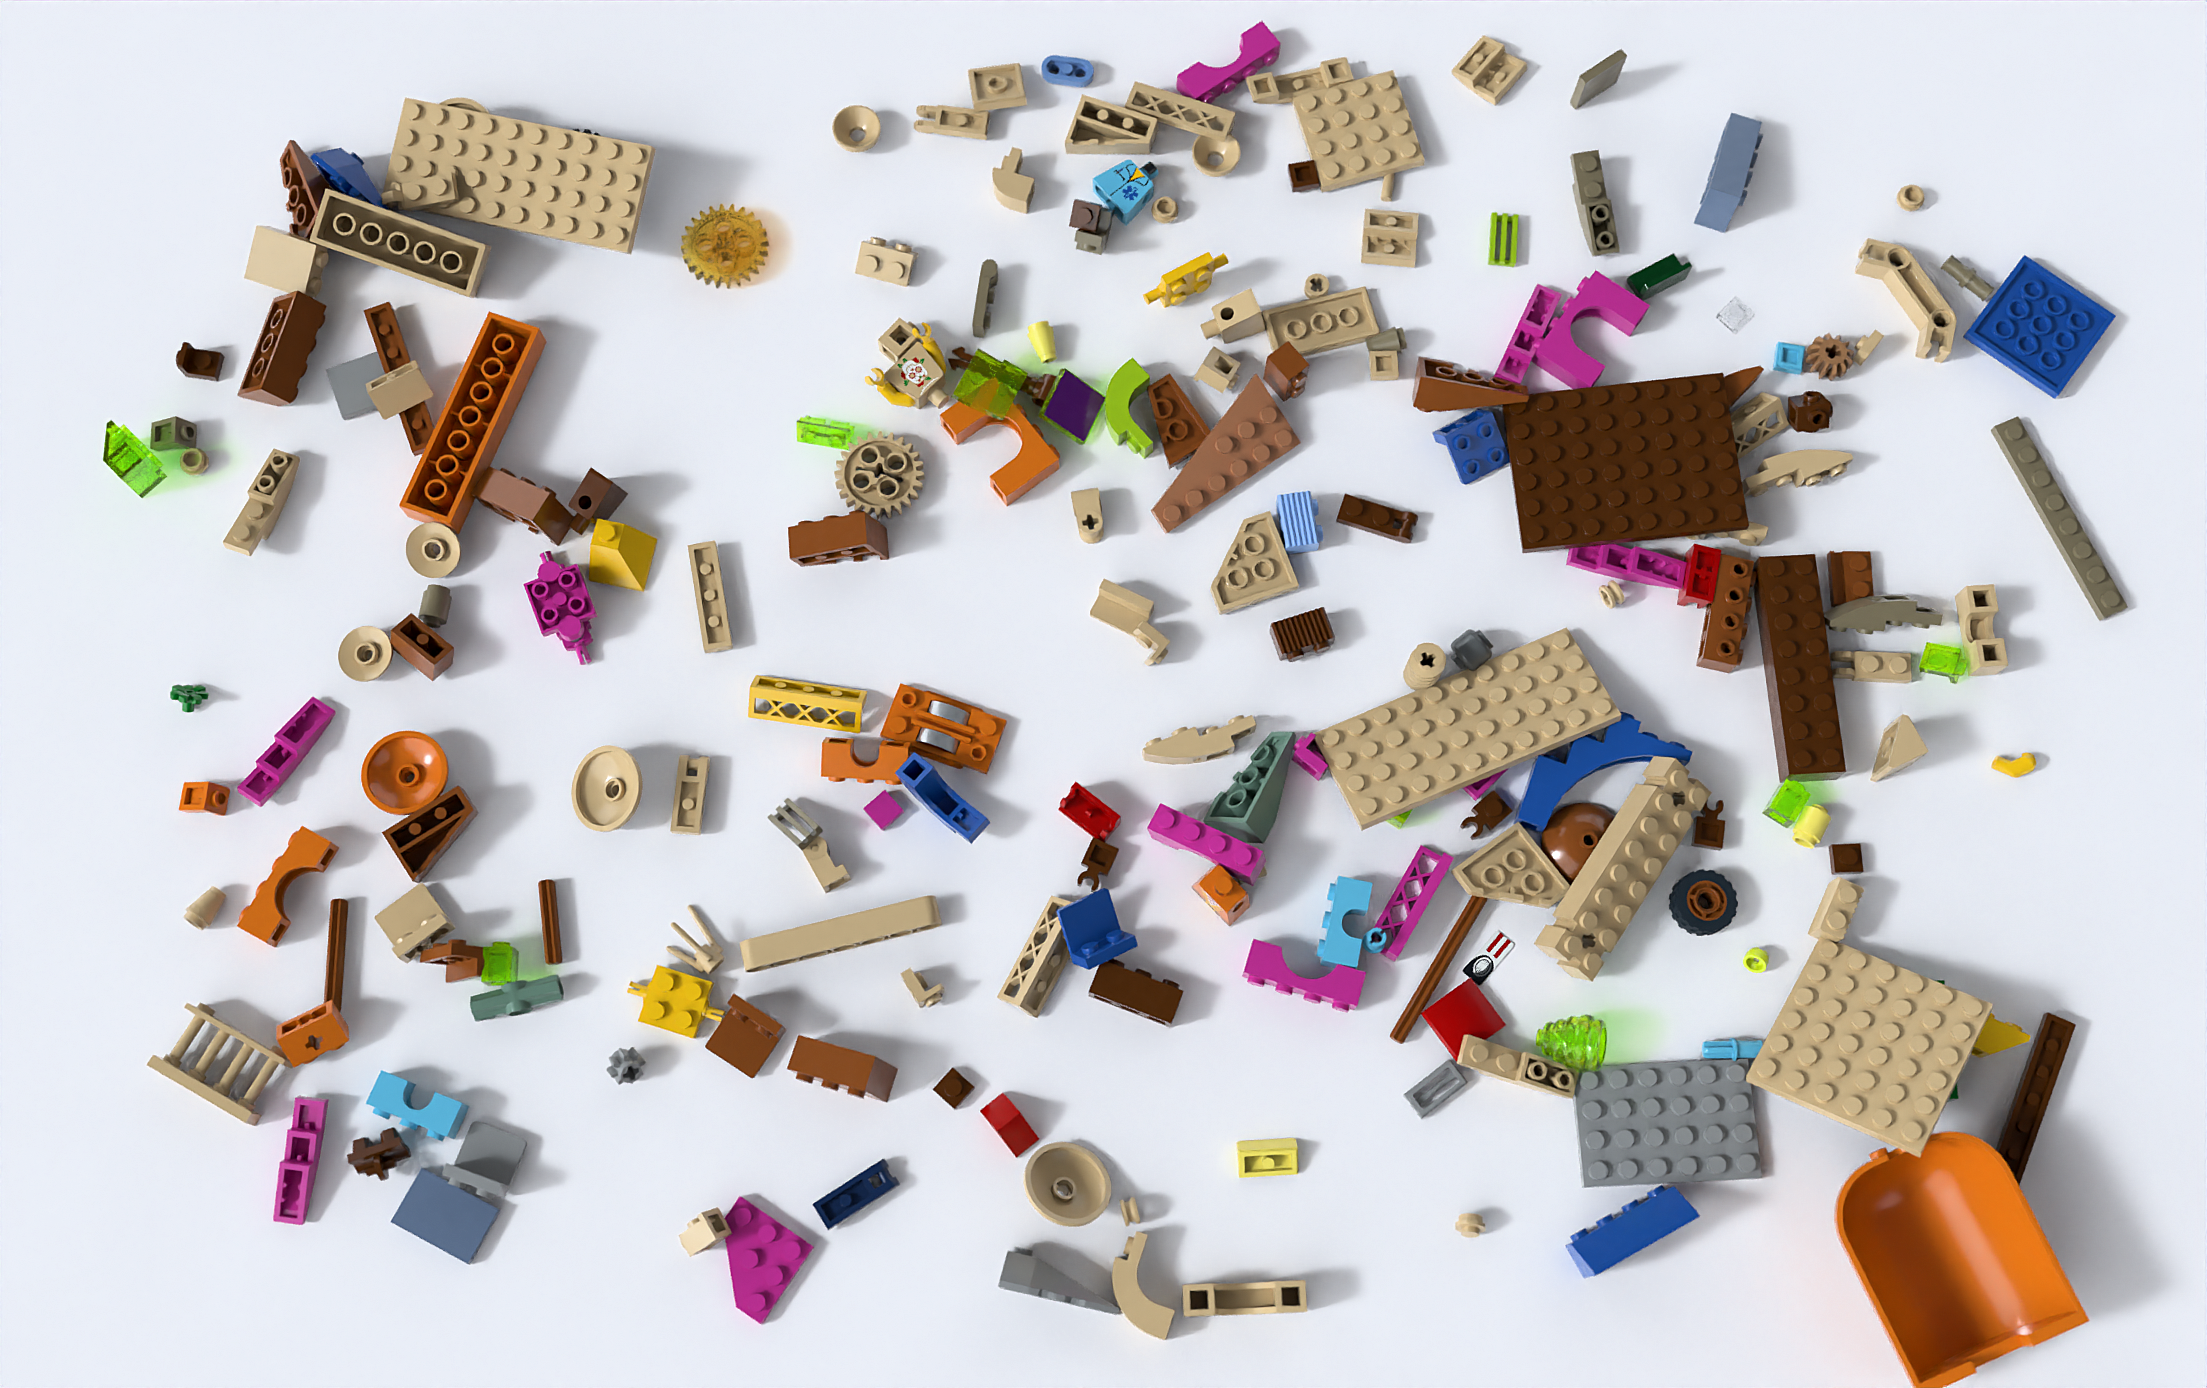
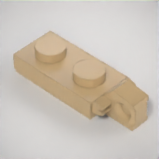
M452 172L403 182L396 185V191L392 190L381 193L383 205L386 204L389 208L398 206L399 210H407L409 212L459 201L456 175Z

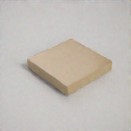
M1020 63L968 69L974 112L1027 105Z

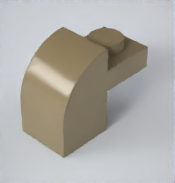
M1101 208L1097 232L1078 229L1074 239L1077 242L1076 249L1102 255L1109 237L1115 210Z

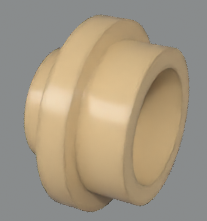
M1908 185L1899 190L1896 200L1902 209L1916 211L1924 202V193L1920 187Z
M1161 197L1152 205V216L1160 223H1170L1178 215V206L1169 197Z
M190 448L185 450L180 456V467L188 475H199L208 467L209 458L201 449Z
M1465 1213L1458 1216L1455 1229L1461 1232V1235L1464 1237L1474 1238L1486 1230V1225L1483 1223L1481 1215Z

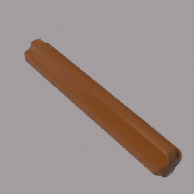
M340 898L332 899L330 903L324 1003L332 1000L339 1012H341L348 916V901Z

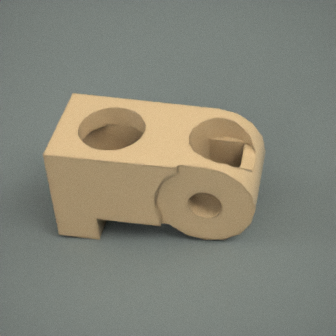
M816 837L803 850L804 856L825 893L851 880L843 864L835 867L830 858L829 847L822 837Z

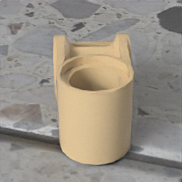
M1098 487L1071 492L1074 515L1077 519L1081 539L1088 544L1099 542L1104 535ZM1088 525H1093L1094 529L1089 530Z

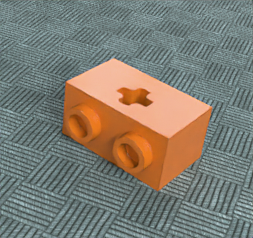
M330 1000L276 1027V1040L293 1067H296L302 1063L308 1064L314 1061L319 1055L329 1050L334 1051L341 1048L349 1041V1027L334 1002Z

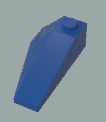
M342 148L314 153L310 157L324 179L336 191L389 210L386 204L383 205L382 197L364 170L363 160L354 152L348 154Z

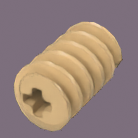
M1433 643L1417 645L1416 649L1412 651L1403 671L1405 683L1411 689L1419 690L1431 687L1438 682L1446 665L1444 651Z

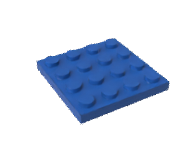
M2024 255L1963 338L2055 399L2116 315Z

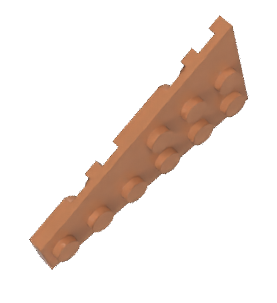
M1257 373L1252 376L1224 416L1220 418L1192 458L1185 464L1179 475L1150 510L1165 534L1301 443Z

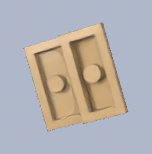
M1483 35L1451 71L1467 88L1486 101L1496 105L1525 73L1527 63L1506 53L1505 45Z
M1365 209L1361 263L1414 268L1418 234V213Z

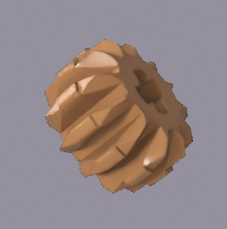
M1830 333L1825 334L1823 338L1820 336L1816 337L1812 342L1813 344L1809 345L1806 350L1808 356L1805 359V363L1812 365L1810 373L1817 371L1819 372V379L1826 375L1830 381L1834 380L1836 376L1843 377L1847 369H1850L1853 364L1851 358L1854 355V351L1847 349L1849 341L1842 343L1840 335L1833 339Z

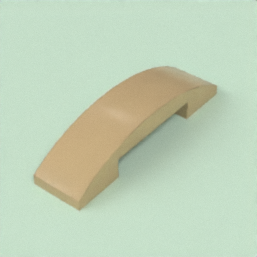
M1346 57L1322 61L1318 68L1273 77L1272 72L1246 77L1254 103L1259 104L1292 102V97L1354 80Z

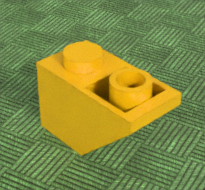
M1990 1013L1971 1054L1982 1058L2026 1043L2030 1040L2031 1036L2023 1033V1029L2020 1026L2010 1022H2000L1994 1019V1014Z

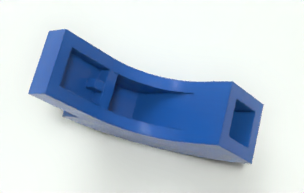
M915 752L895 772L904 786L925 808L951 831L957 832L969 843L972 844L990 824L986 816L961 798L941 778L936 769Z

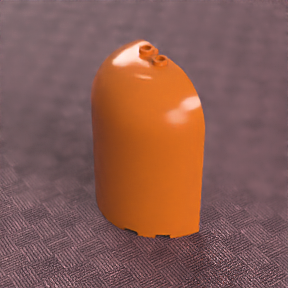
M1960 1132L1931 1134L1921 1157L1899 1148L1888 1152L1886 1147L1870 1153L1871 1160L1853 1171L1841 1186L1834 1207V1223L1838 1239L1913 1388H1944L1977 1373L1975 1368L2023 1346L2034 1347L2090 1321L2011 1169L2003 1157L1983 1140Z

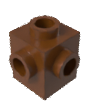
M1807 391L1803 395L1788 397L1787 420L1796 432L1814 433L1819 431V429L1829 428V419L1833 415V407L1831 402L1820 392Z

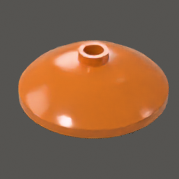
M399 731L379 740L367 753L361 770L362 787L368 799L382 811L393 815H411L440 797L449 776L448 760L441 746L428 735L417 731ZM410 774H415L414 780L407 782V777Z

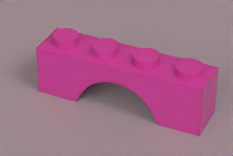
M1260 21L1241 34L1239 46L1241 54L1237 60L1224 67H1210L1198 61L1177 75L1176 89L1182 96L1211 105L1216 97L1223 93L1231 92L1238 83L1244 79L1246 80V77L1256 75L1257 71L1264 66L1269 67L1273 65L1279 58L1281 43L1264 22Z
M1161 803L1147 827L1152 839L1175 850L1183 849L1195 853L1215 865L1219 864L1230 876L1251 886H1254L1266 863L1263 851Z
M1253 939L1242 974V977L1248 978L1247 983L1258 987H1264V984L1275 986L1276 992L1285 995H1292L1295 992L1304 995V1000L1315 1004L1325 1001L1331 1003L1333 1009L1341 1012H1349V1009L1355 1010L1366 976V972L1338 964L1332 972L1324 977L1317 979L1300 977L1293 973L1286 965L1282 954V947Z

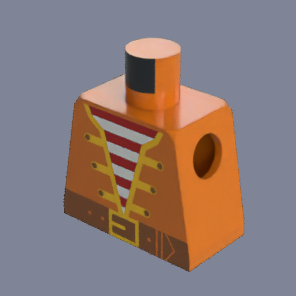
M1219 864L1211 867L1191 886L1228 926H1231L1250 907L1248 893Z

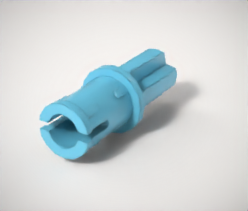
M1730 1038L1729 1041H1705L1702 1044V1054L1706 1059L1730 1058L1736 1061L1737 1058H1756L1763 1043L1761 1040L1736 1041L1735 1038Z

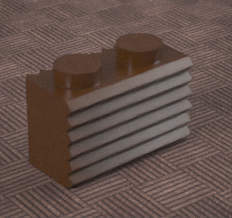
M1324 607L1273 622L1269 629L1280 661L1288 659V662H1294L1302 659L1304 653L1313 650L1315 654L1323 653L1331 648L1330 645L1335 640V635Z

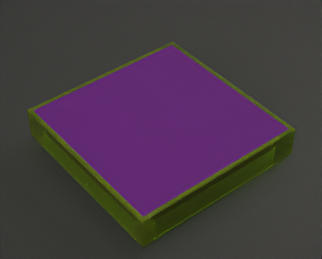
M1066 368L1060 369L1038 417L1079 445L1085 444L1105 403L1106 396Z

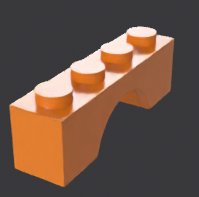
M301 826L299 831H295L288 841V848L284 854L274 861L272 872L267 880L261 882L255 893L256 897L250 906L245 907L241 912L237 927L276 948L291 924L284 910V895L288 886L297 877L305 873H324L339 847L306 827Z

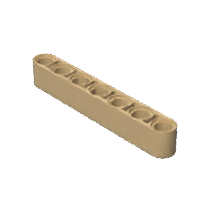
M929 895L747 939L740 942L739 945L745 972L751 973L930 930L941 926L942 921L936 896Z

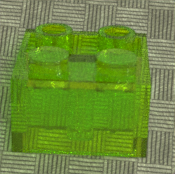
M112 420L107 423L103 461L136 494L143 498L167 477L160 469L164 464L124 424L118 427Z

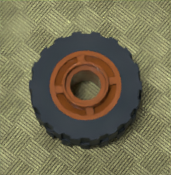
M1700 869L1682 877L1673 886V891L1669 895V910L1672 912L1673 920H1676L1681 929H1685L1690 934H1697V936L1705 934L1708 936L1724 929V927L1732 922V918L1737 913V893L1733 889L1732 883L1727 881L1724 875L1721 873L1717 874L1713 870L1704 871V869ZM1699 896L1707 900L1708 909L1700 906L1698 902Z

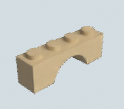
M1305 1280L1182 1285L1183 1317L1307 1312Z

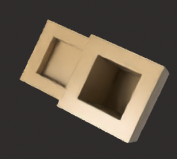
M1012 147L1009 156H1004L1001 169L993 167V190L995 197L1004 207L1027 214L1035 192L1034 178L1019 174L1023 164L1022 149Z

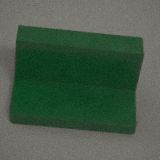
M1673 253L1628 276L1626 282L1635 296L1645 301L1685 280L1693 266L1690 262L1681 265Z

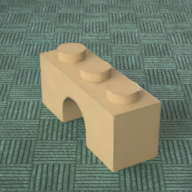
M1994 584L1966 586L1955 596L1968 676L1996 675L2008 666L2004 638H1995L1993 633V618L1999 611Z

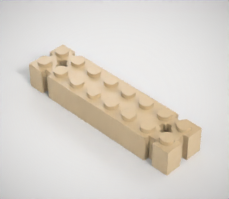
M1658 756L1652 758L1642 774L1646 778L1644 784H1636L1552 914L1557 920L1553 926L1545 925L1534 942L1548 957L1559 959L1557 964L1571 977L1593 982L1605 963L1601 960L1602 954L1604 952H1612L1694 822L1691 818V813L1693 810L1701 811L1712 793L1698 779L1688 778L1690 771L1676 758Z

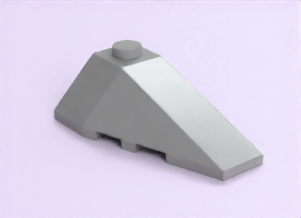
M1015 1247L1014 1252L1007 1251L998 1284L999 1288L1118 1315V1307L1039 1258L1033 1257L1032 1250Z

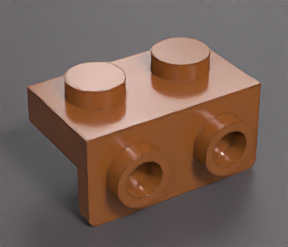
M461 939L448 940V944H433V948L422 950L420 954V963L446 966V983H455L481 977L485 961L483 947L466 945L467 941Z

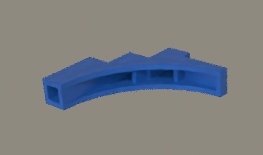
M1620 712L1622 714L1621 721L1605 727L1601 742L1597 741V738L1591 734L1571 741L1564 763H1560V760L1552 755H1538L1533 763L1513 824L1519 822L1523 828L1540 834L1545 829L1555 806L1563 795L1576 783L1591 774L1618 764L1650 763L1654 756L1676 758L1685 767L1690 762L1693 751L1685 749V745L1678 742L1670 741L1667 743L1659 740L1658 736L1653 733H1639L1641 721L1635 720V717L1629 713Z

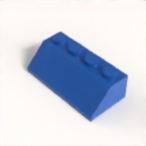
M1660 1185L1647 1192L1649 1199L1640 1204L1635 1199L1622 1206L1621 1209L1624 1213L1614 1218L1612 1214H1608L1596 1221L1598 1227L1588 1232L1584 1228L1570 1236L1572 1242L1565 1245L1583 1278L1596 1276L1700 1217L1698 1212L1674 1186L1665 1189L1663 1185Z

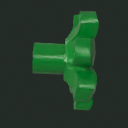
M177 684L172 686L170 698L181 702L182 711L189 713L194 711L195 704H202V699L207 700L209 693L205 692L206 687L202 685H196L193 688V685L182 686Z

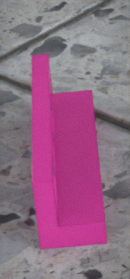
M1422 845L1419 847L1374 928H1381L1382 931L1390 929L1393 938L1389 949L1384 947L1379 952L1380 954L1394 962L1396 961L1454 859L1452 856L1445 852L1440 856ZM1422 855L1437 863L1432 872L1420 873L1418 861ZM1415 869L1416 876L1410 877L1412 871ZM1429 877L1426 884L1424 885L1422 879ZM1418 880L1421 890L1419 896L1407 899L1404 885L1407 882ZM1401 893L1402 900L1396 901L1399 894ZM1415 901L1413 907L1410 910L1408 903ZM1404 904L1407 914L1406 919L1393 923L1390 915L1391 908ZM1387 917L1389 925L1382 926L1383 922ZM1401 926L1396 935L1394 927Z

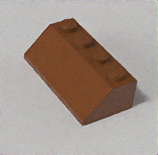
M294 291L273 298L237 396L278 407L291 404L296 399L299 392L297 385L300 378L307 371L308 364L306 361L316 346L317 340L315 337L318 329L325 322L326 316L324 312L327 305L300 291Z

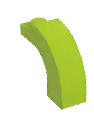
M1132 357L1116 371L1110 380L1105 397V420L1108 431L1117 446L1127 440L1126 444L1134 454L1139 453L1145 459L1153 453V441L1133 421L1129 408L1132 402L1150 386V376Z

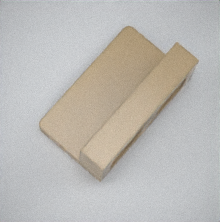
M416 360L365 384L370 398L384 420L433 396V392Z
M1103 579L1099 587V595L1090 611V616L1136 638L1137 636L1132 632L1142 621H1149L1154 611V602L1107 579Z

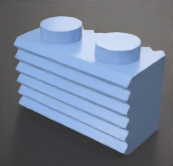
M1310 491L1277 495L1276 508L1282 543L1287 555L1317 551L1319 542L1323 541L1322 526L1316 525L1315 516L1319 515L1317 499L1311 498Z

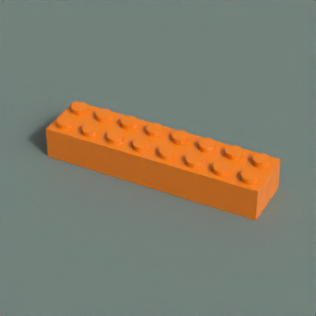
M489 311L399 504V507L407 517L423 523L437 522L444 524L455 534L459 535L475 500L471 492L488 466L491 465L547 343L540 328Z

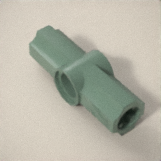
M551 975L529 982L526 980L514 981L502 985L501 989L470 996V1007L476 1022L503 1015L517 1016L531 1012L534 1007L564 1000V991L558 975Z

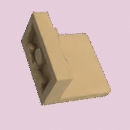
M423 883L418 884L374 917L393 944L392 951L397 958L405 963L412 961L421 954L422 950L428 949L455 929L453 923Z

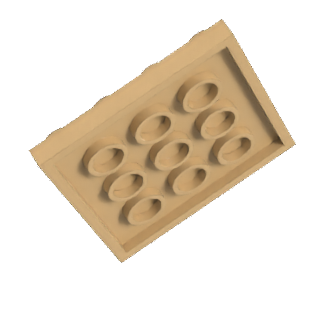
M1393 70L1292 97V105L1310 159L1314 160L1321 192L1424 165L1425 159Z

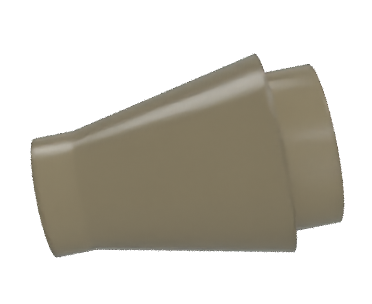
M1394 326L1372 338L1366 339L1368 353L1370 351L1397 350V353H1401V350L1407 349L1402 327L1396 329Z

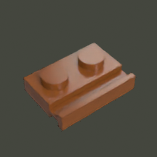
M1830 551L1827 554L1831 607H1836L1856 599L1874 596L1870 551Z

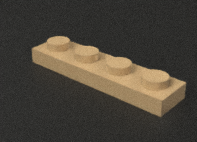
M714 540L687 545L704 652L711 653L733 649L717 543Z

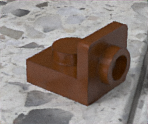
M183 342L181 350L176 355V365L186 377L218 381L225 356L221 352L195 349L190 343Z

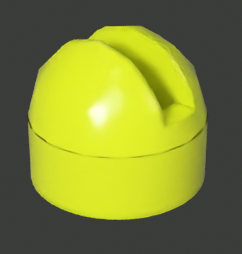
M1759 947L1751 948L1743 959L1744 966L1754 973L1765 971L1769 963V955L1765 950L1759 949Z

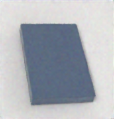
M421 1168L390 1222L455 1258L471 1264L501 1210L462 1188L448 1184L447 1180L425 1168Z

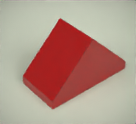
M1003 1092L980 1110L981 1114L1016 1158L1040 1140L1020 1111Z

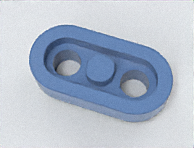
M1051 55L1046 57L1041 65L1042 77L1051 84L1081 88L1088 86L1094 77L1093 66L1085 59ZM1053 70H1056V71H1058L1059 73H1057V74H1052V73H1050V72L1053 71ZM1083 74L1084 77H1077L1076 75Z

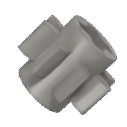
M631 1047L629 1051L619 1048L608 1058L612 1066H609L606 1071L611 1078L615 1079L618 1085H621L623 1082L633 1084L644 1074L641 1066L646 1061L638 1054L634 1047Z

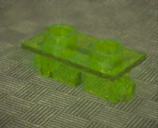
M809 415L800 417V420H797V442L849 450L848 443H851V437L854 436L855 426H850L849 422L844 423L831 420L828 426L825 425L826 419L810 417Z

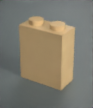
M256 225L244 278L287 293L300 291L311 298H316L322 288L321 276L323 268L327 265L329 259L328 247L271 226Z

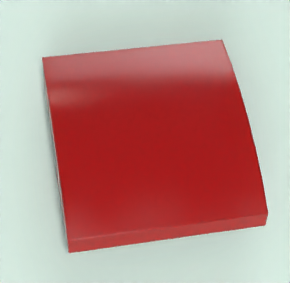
M1471 977L1421 1013L1456 1062L1464 1035L1487 1040L1506 1026L1505 1022Z

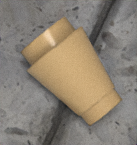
M211 886L209 890L185 909L187 913L183 918L194 927L203 931L206 926L210 927L226 895L218 888Z

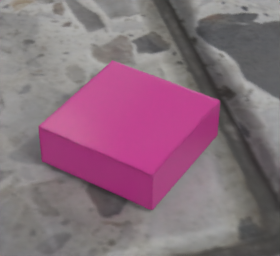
M886 790L881 792L863 808L882 831L904 813V810Z

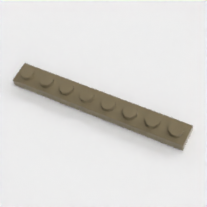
M2017 416L1994 426L1990 430L2099 621L2124 611L2128 608L2126 602L2019 417Z

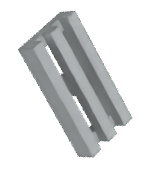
M1449 1059L1402 1096L1408 1100L1413 1110L1415 1109L1418 1113L1417 1115L1422 1119L1466 1085L1468 1081ZM1450 1069L1452 1073L1415 1100L1412 1095L1444 1070ZM1455 1077L1458 1079L1459 1082L1424 1110L1422 1109L1420 1104Z

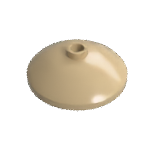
M607 745L591 751L579 764L573 778L571 796L574 811L586 827L595 831L610 832L625 825L634 815L641 799L643 783L640 767L633 755L621 747Z
M1068 1142L1047 1144L1031 1156L1024 1170V1189L1030 1203L1038 1213L1053 1223L1068 1227L1087 1225L1100 1217L1110 1201L1111 1181L1105 1166L1092 1152L1077 1144ZM1058 1191L1063 1192L1065 1196L1059 1194Z

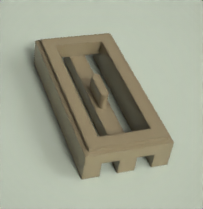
M787 798L784 801L786 805L783 808L779 805L775 809L778 813L775 816L770 814L767 818L803 851L823 830L794 802ZM793 811L806 824H808L813 829V831L809 833L789 813ZM785 818L805 839L801 841L780 821Z

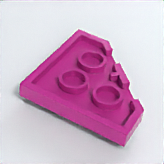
M739 1196L724 1218L732 1232L731 1235L725 1238L735 1305L736 1308L762 1325L814 1249V1246Z

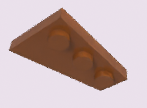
M1169 373L1148 386L1147 394L1168 468L1171 469L1194 455L1211 431Z

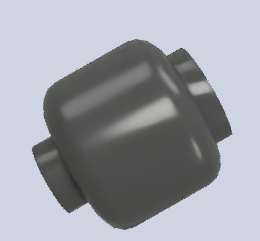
M1469 629L1451 643V649L1454 654L1450 657L1460 669L1466 667L1471 671H1475L1492 657L1490 649L1493 645L1480 630L1475 632Z

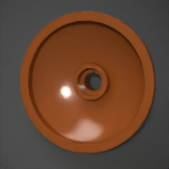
M1590 803L1567 805L1552 815L1542 832L1541 850L1569 885H1572L1615 817L1600 806ZM1584 837H1590L1593 844L1590 846L1586 845L1583 840Z

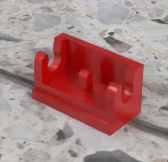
M1693 544L1685 553L1684 562H1687L1683 586L1678 593L1677 605L1686 606L1688 603L1693 602L1697 603V608L1700 609L1713 602L1722 550Z
M1077 782L1071 786L1067 797H1063L1060 801L1058 811L1090 836L1100 841L1106 842L1121 823V816Z

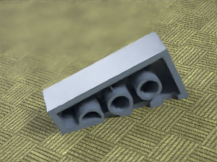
M1731 112L1720 138L1714 163L1707 179L1708 183L1700 201L1701 207L1696 214L1694 224L1724 233L1737 206H1743L1748 191L1743 189L1748 187L1753 175L1749 168L1754 167L1758 156L1754 149L1758 150L1763 138V134L1759 133L1762 122Z

